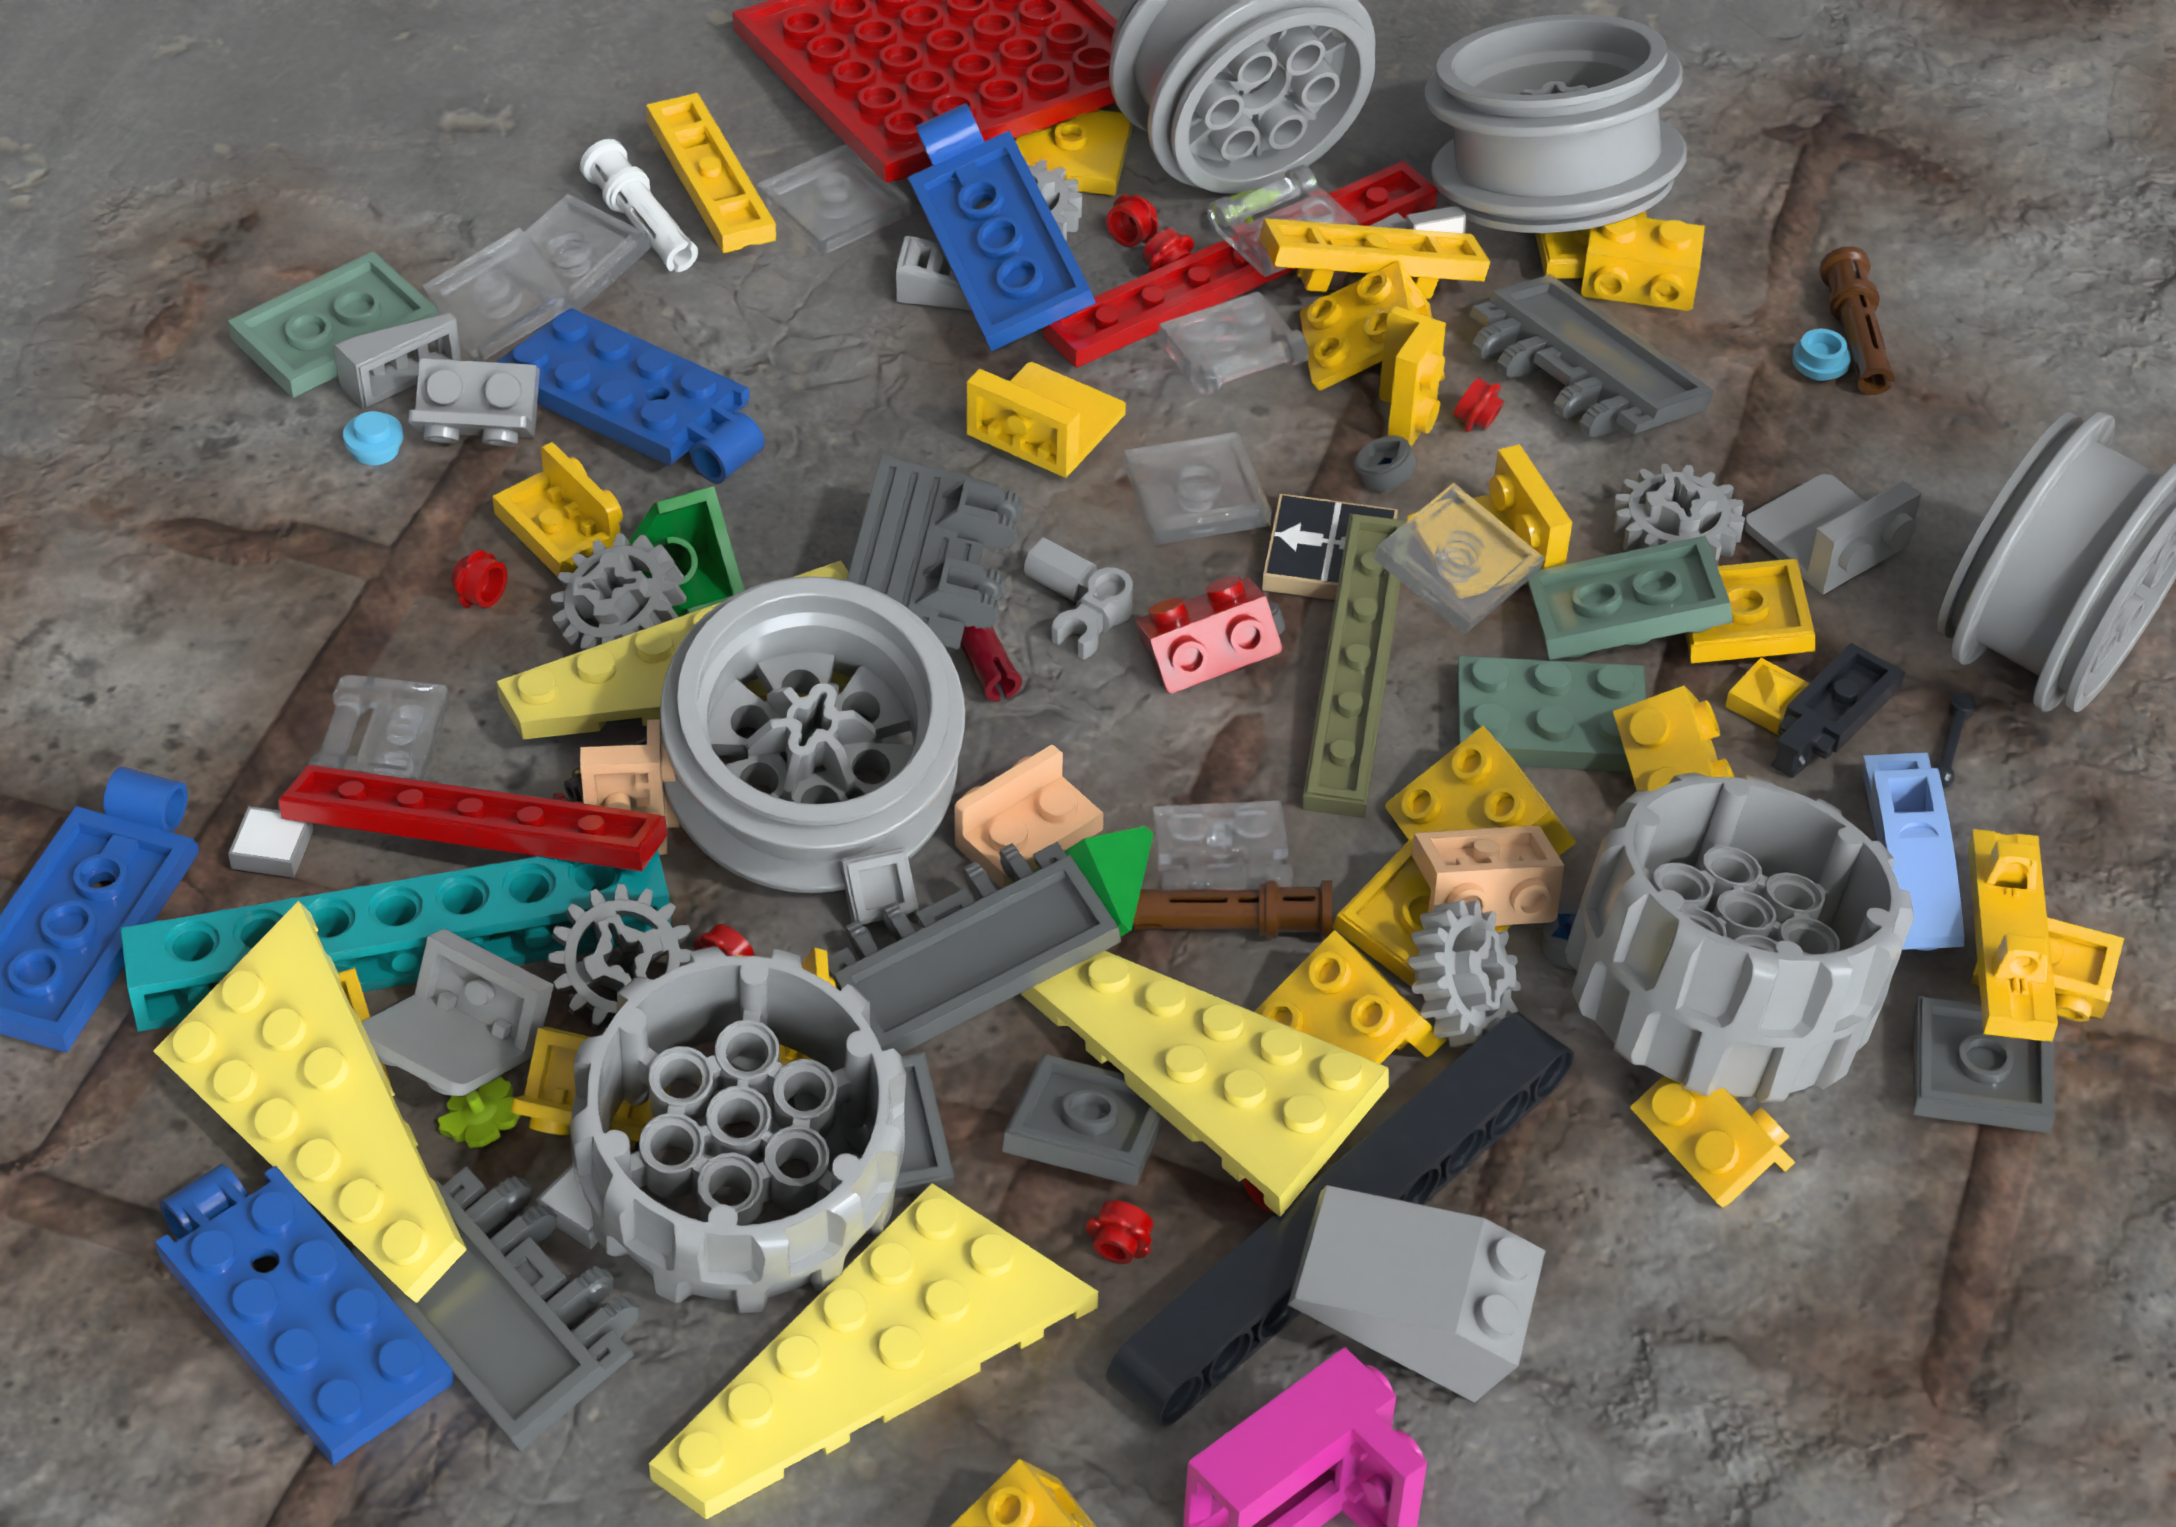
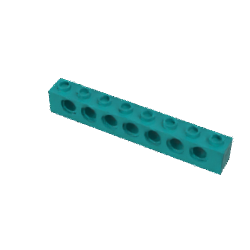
M658 850L655 852L643 871L538 856L122 927L121 936L127 988L137 1030L140 1032L179 1025L298 901L310 911L318 928L317 935L325 952L332 958L338 973L355 968L362 992L417 983L427 938L429 935L442 929H446L514 965L544 961L547 960L550 953L564 951L565 946L558 944L551 938L554 928L556 926L572 929L574 925L566 915L567 908L574 904L581 907L585 912L590 910L589 894L594 889H597L603 895L606 902L613 900L618 884H625L628 900L638 901L646 888L653 891L650 907L658 911L663 906L669 904V893ZM620 916L625 926L643 933L652 929L649 925L638 919ZM593 926L581 937L576 955L595 952L598 942L594 936ZM612 939V940H611L612 949H613V948H618V947H619V944H616V945H615V944H614V941H613V939Z

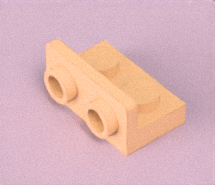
M647 720V745L581 747L580 770L584 804L665 816L667 837L658 848L659 855L668 854V828H680V823L670 806L664 789V782H676V773L666 752L665 744L662 743L661 720Z
M1054 745L1046 747L1033 756L1022 758L1010 770L985 785L970 789L955 804V847L972 862L976 861L979 863L989 878L1001 889L1012 884L1013 881L1005 874L1001 866L999 849L1013 843L1031 870L1034 871L1038 868L1034 862V853L1056 842L1065 851L1080 840L1092 837L1103 830L1104 813L1062 776L1063 753Z
M1539 825L1414 833L1412 857L1431 889L1428 913L1434 912V906L1464 900L1465 903L1479 901L1482 913L1493 911L1496 914L1495 926L1547 923L1557 919L1564 864Z

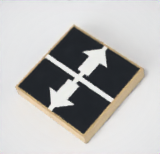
M1280 493L1263 574L1262 590L1336 600L1350 513L1397 519L1398 509Z

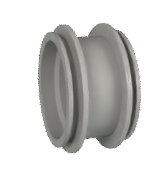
M1128 0L1119 16L1112 37L1109 67L1110 87L1114 100L1124 116L1131 123L1148 132L1152 152L1159 164L1170 176L1184 184L1217 193L1233 194L1262 189L1279 183L1308 167L1326 153L1354 122L1368 97L1375 72L1374 27L1368 12L1359 0Z
M1592 14L1538 16L1510 21L1474 32L1453 43L1440 55L1436 71L1429 77L1424 89L1425 102L1428 109L1438 119L1453 126L1454 136L1452 140L1439 150L1433 159L1431 166L1433 183L1438 191L1448 198L1451 207L1458 205L1461 207L1468 221L1504 231L1524 233L1576 231L1604 226L1642 213L1660 202L1670 192L1674 184V178L1680 173L1686 162L1687 147L1684 138L1674 127L1661 121L1659 115V107L1670 100L1681 86L1683 78L1681 62L1672 51L1667 49L1666 41L1657 31L1642 23L1613 16Z
M2104 411L2093 414L2084 422L2083 418L2074 412L2065 413L2038 439L2009 478L1974 535L1953 576L1938 616L1937 631L1948 639L1953 638L1951 655L1958 663L1962 665L1970 664L1990 648L2039 676L2034 691L2033 703L2036 708L2043 712L2054 709L2065 696L2067 708L2074 712L2083 710L2099 694L2125 660L2176 579V462L2161 476L2111 448L2115 433V419L2111 414Z
M810 576L779 579L748 588L719 603L705 614L691 628L672 657L662 689L660 716L662 743L665 744L666 752L676 773V782H664V789L677 820L691 840L716 863L735 875L762 886L789 892L824 893L845 890L839 861L897 848H906L908 859H910L930 840L941 824L954 793L958 772V756L961 751L965 729L964 696L956 668L942 642L925 622L900 602L870 587L846 580ZM833 672L852 677L841 694L838 693L839 685L830 682ZM759 678L768 692L767 701H762L745 685ZM797 693H805L808 696L800 698ZM861 715L869 717L874 721V723L871 724ZM750 727L758 729L748 739L742 738L735 733L741 728ZM820 728L813 733L812 737L809 736L806 745L802 747V734L806 735L810 730ZM908 731L912 733L913 745L881 744L883 738ZM780 752H786L787 763L781 757ZM717 755L727 756L733 763L724 765ZM823 765L826 768L823 772L813 773L815 767ZM862 772H874L882 776L884 780L876 784H867L858 780L856 775ZM752 785L766 786L773 793L768 795L755 789Z

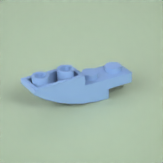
M1927 752L1863 755V780L1877 841H1880L1894 857L1892 870L1897 878L1899 888L1909 891L1912 900L1914 920L1902 950L1917 949L1931 951L1938 948L1964 947L1965 936L1954 846L1938 768H1931Z

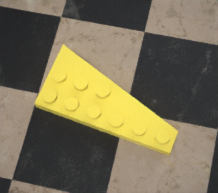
M840 560L795 577L811 576L847 580L849 571ZM718 604L496 681L499 700L523 740L596 732L603 728L606 721L641 718L642 725L647 726V720H661L662 689L672 657L691 628ZM833 672L830 682L839 685L838 693L841 694L852 677ZM759 678L745 685L762 701H767L768 692ZM797 693L800 698L808 696L805 693Z
M298 901L153 1052L273 1167L277 1166L291 1184L392 1282L417 1303L467 1249L436 1182L429 1176L416 1148L418 1143L409 1124L403 1120L393 1099L395 1094L357 1012L350 1006L338 980L341 977L332 958L325 952L317 935L318 928L310 911Z
M1102 951L1020 993L1057 1026H1069L1085 1040L1086 1051L1101 1064L1108 1060L1124 1073L1125 1084L1192 1142L1203 1141L1222 1157V1168L1240 1182L1246 1178L1263 1192L1264 1204L1279 1217L1282 1216L1388 1088V1067L1107 951Z
M932 1183L842 1272V1275L824 1289L649 1463L650 1478L699 1515L708 1519L784 1478V1469L820 1449L828 1454L849 1443L850 1433L879 1417L885 1423L980 1372L981 1363L1015 1344L1020 1349H1023L1043 1338L1046 1327L1070 1314L1078 1319L1097 1309L1098 1291Z

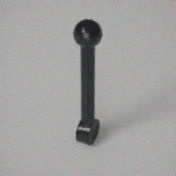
M1957 693L1951 698L1949 712L1953 717L1939 765L1933 767L1939 770L1943 788L1951 786L1955 780L1954 770L1951 767L1964 721L1973 715L1976 705L1974 698L1966 693Z

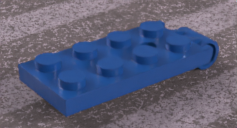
M967 103L915 126L933 166L908 177L991 352L1096 303L1091 289L1010 130L984 142ZM982 201H992L985 208L975 209Z
M571 307L556 316L552 321L495 362L537 365L540 369L538 405L668 466L672 465L689 451L692 463L697 471L713 483H722L762 451L765 445L764 436L758 425L749 416L739 412L748 404L750 398L747 386Z
M121 766L113 772L107 783L103 800L105 814L75 806L0 914V1034L68 1053L125 966L121 928L155 921L199 854L198 843L193 838L171 833L179 826L186 811L188 791L184 783ZM100 881L113 882L106 887L92 888Z
M220 1164L159 1203L163 1218L178 1241L174 1242L166 1234L155 1241L156 1250L164 1265L329 1462L335 1465L453 1385V1369L277 1166L264 1173L266 1185L248 1196L236 1175L226 1165ZM261 1257H275L279 1261L278 1266L267 1273H260L252 1268L254 1260Z

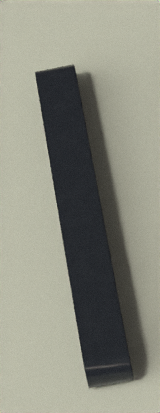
M1519 1012L1512 1013L1504 1018L1306 1187L1281 1217L1277 1214L1272 1216L1130 1337L1113 1357L1106 1374L1107 1382L1160 1426L1167 1427L1174 1424L1301 1313L1289 1306L1288 1303L1319 1194L1323 1188L1328 1185L1425 1205L1561 1084L1571 1068L1574 1052Z

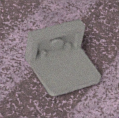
M1821 474L1748 514L1744 529L1779 560L1797 559L1801 577L1823 595L1909 546L1910 539L1917 526L1915 519L1921 493L1904 480L1865 501L1836 477L1829 474Z
M442 929L429 935L427 938L415 995L362 1021V1025L381 1063L397 1066L426 1081L429 1087L438 1093L450 1096H463L532 1058L537 1030L544 1027L554 985L448 930Z

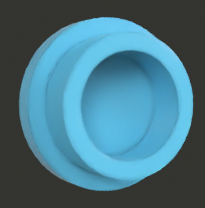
M1813 329L1806 332L1802 339L1794 346L1792 362L1795 368L1808 378L1816 381L1836 379L1846 373L1849 368L1850 353L1847 349L1846 340L1837 332L1828 329Z
M377 411L365 412L351 419L344 427V444L358 462L365 465H381L391 461L398 454L399 447L403 442L402 425L392 415Z

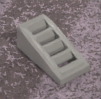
M905 236L896 269L897 302L971 310L940 244L922 238Z
M450 313L359 335L333 345L339 384L362 409L416 385L419 358L462 361L456 318ZM435 340L436 352L429 353L428 343ZM412 351L413 357L408 358L407 353Z

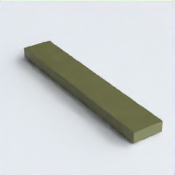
M1350 513L1303 793L1302 810L1365 818L1410 521Z

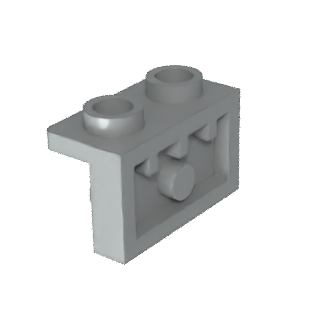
M419 358L415 410H409L408 422L417 432H424V440L437 443L459 442V435L482 436L483 443L504 447L517 446L518 438L535 439L540 369L537 365Z

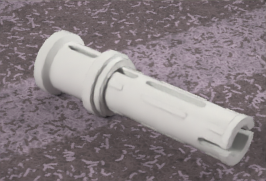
M604 139L589 147L582 156L580 171L588 182L598 184L602 189L603 200L608 207L616 212L626 214L670 271L674 269L676 272H681L692 266L697 259L698 248L682 232L668 212L651 194L649 178L642 169L632 167L627 161V152L620 142L614 139ZM596 164L600 167V171L595 167Z

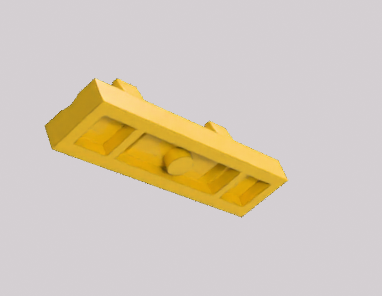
M694 93L647 104L646 114L649 127L721 251L727 253L748 245H759L775 241L776 223L699 94Z
M1270 218L1263 219L1259 234V240L1263 247L1267 249L1273 265L1277 267L1298 268L1297 275L1301 278L1307 291L1327 292L1334 271L1371 273L1399 260L1425 298L1431 299L1439 278L1484 282L1490 265L1488 257L1473 234Z
M1973 829L1968 845L1983 1033L1985 1035L2052 1042L2058 1025L2039 836L2026 834L2004 835L1995 831Z

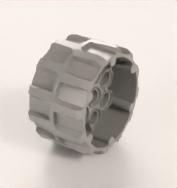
M1696 772L1675 775L1666 786L1654 791L1638 790L1628 797L1618 807L1611 829L1602 839L1565 948L1568 963L1577 971L1572 994L1581 1014L1595 1020L1615 1043L1613 1050L1630 1063L1645 1065L1672 1080L1682 1083L1681 1089L1703 1096H1709L1714 1090L1725 1088L1732 1096L1755 1097L1758 1103L1783 1102L1789 1093L1806 1089L1814 1084L1825 1089L1847 1075L1856 1052L1868 1042L1887 996L1893 973L1914 920L1910 892L1899 888L1897 878L1892 870L1894 857L1880 841L1870 840L1861 830L1842 817L1840 809L1820 798L1815 801L1804 795L1778 787L1769 779L1744 775L1743 779L1707 777Z
M708 947L692 951L689 964L678 967L655 980L640 976L632 979L617 992V1014L603 1035L587 1038L580 1044L574 1061L575 1098L572 1108V1122L569 1124L574 1179L581 1185L583 1194L591 1208L595 1237L606 1254L614 1257L629 1255L653 1275L656 1294L675 1303L682 1302L692 1294L718 1300L735 1301L736 1312L738 1313L762 1312L769 1297L797 1289L810 1282L815 1291H823L837 1277L842 1275L846 1254L865 1232L872 1236L883 1232L892 1214L896 1182L905 1146L904 1100L906 1072L901 1055L894 1048L885 1051L881 1050L879 1042L870 1028V1001L854 986L847 984L839 991L829 982L803 969L799 954L773 949L772 959L758 956H726L718 947ZM717 1041L715 1055L708 1058L700 1051L691 1048L700 1044ZM779 1045L800 1052L812 1060H796L784 1066L779 1062ZM740 1055H745L749 1058L759 1057L764 1061V1064L759 1069L744 1072L735 1069L730 1065V1062ZM676 1081H688L699 1088L694 1095L684 1099L674 1098L664 1091L669 1084ZM807 1093L819 1098L822 1104L814 1110L800 1111L791 1107L787 1101L796 1094ZM650 1098V1109L654 1119L649 1121L641 1132L639 1151L630 1154V1142L627 1135L622 1131H609L615 1114L624 1100L631 1105L639 1106ZM842 1105V1120L844 1123L852 1128H859L866 1124L870 1142L860 1160L852 1154H842L835 1158L831 1173L828 1171L829 1149L824 1138L834 1126L836 1107ZM732 1120H744L754 1125L756 1131L745 1138H733L722 1132L721 1128ZM672 1146L680 1147L690 1154L688 1160L674 1166L664 1165L655 1159L657 1152ZM802 1159L810 1163L815 1170L803 1178H790L784 1175L778 1168L786 1161ZM647 1186L656 1195L669 1199L686 1197L694 1192L698 1195V1210L701 1221L669 1210L654 1201L639 1188ZM734 1186L744 1190L749 1197L736 1206L719 1204L712 1198V1195L723 1187ZM772 1200L778 1207L787 1211H801L777 1221L758 1224L762 1215L763 1203Z

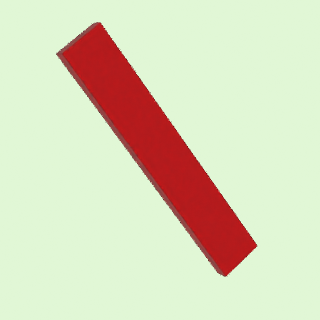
M307 765L278 799L282 819L635 871L644 870L667 837L665 816L660 814L315 765Z

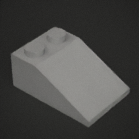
M1327 1185L1319 1194L1288 1305L1475 1403L1519 1365L1545 1250L1482 1217Z

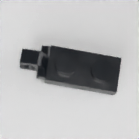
M1850 643L1786 706L1785 718L1779 724L1777 731L1782 736L1776 742L1778 750L1776 759L1772 762L1771 766L1793 778L1808 766L1814 754L1827 759L1833 752L1837 753L1902 687L1905 671Z

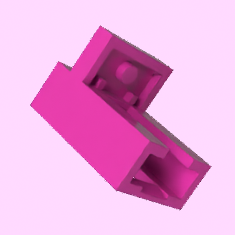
M1344 1347L1188 1461L1183 1527H1321L1341 1511L1358 1527H1417L1427 1461L1424 1459L1417 1443L1407 1433L1392 1429L1396 1395L1393 1393L1386 1377L1375 1367L1363 1365Z

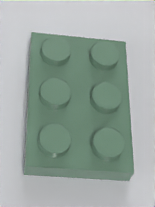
M372 251L227 322L230 339L292 398H295L338 377L333 345L359 335L438 316V311L433 304Z
M1706 535L1526 572L1529 594L1549 660L1563 657H1582L1592 651L1626 644L1640 645L1655 638L1684 632H1703L1714 626L1733 623L1731 603Z
M1458 656L1456 671L1457 746L1484 725L1512 756L1518 766L1631 772L1613 711L1646 699L1645 668L1643 665Z

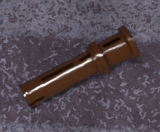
M1853 246L1841 247L1831 251L1823 258L1819 271L1822 281L1831 290L1828 298L1831 314L1841 321L1844 327L1847 345L1856 372L1858 388L1864 394L1878 395L1889 390L1892 387L1891 382L1895 381L1875 314L1879 306L1880 297L1877 287L1868 279L1871 265L1867 253ZM1852 262H1853L1854 265H1855L1856 271H1854V269H1853Z
M1266 880V883L1259 884V889H1141L1134 917V930L1259 929V936H1266V939H1276L1279 932H1319L1321 938L1326 939L1332 933V880H1322L1319 887H1279L1276 880Z

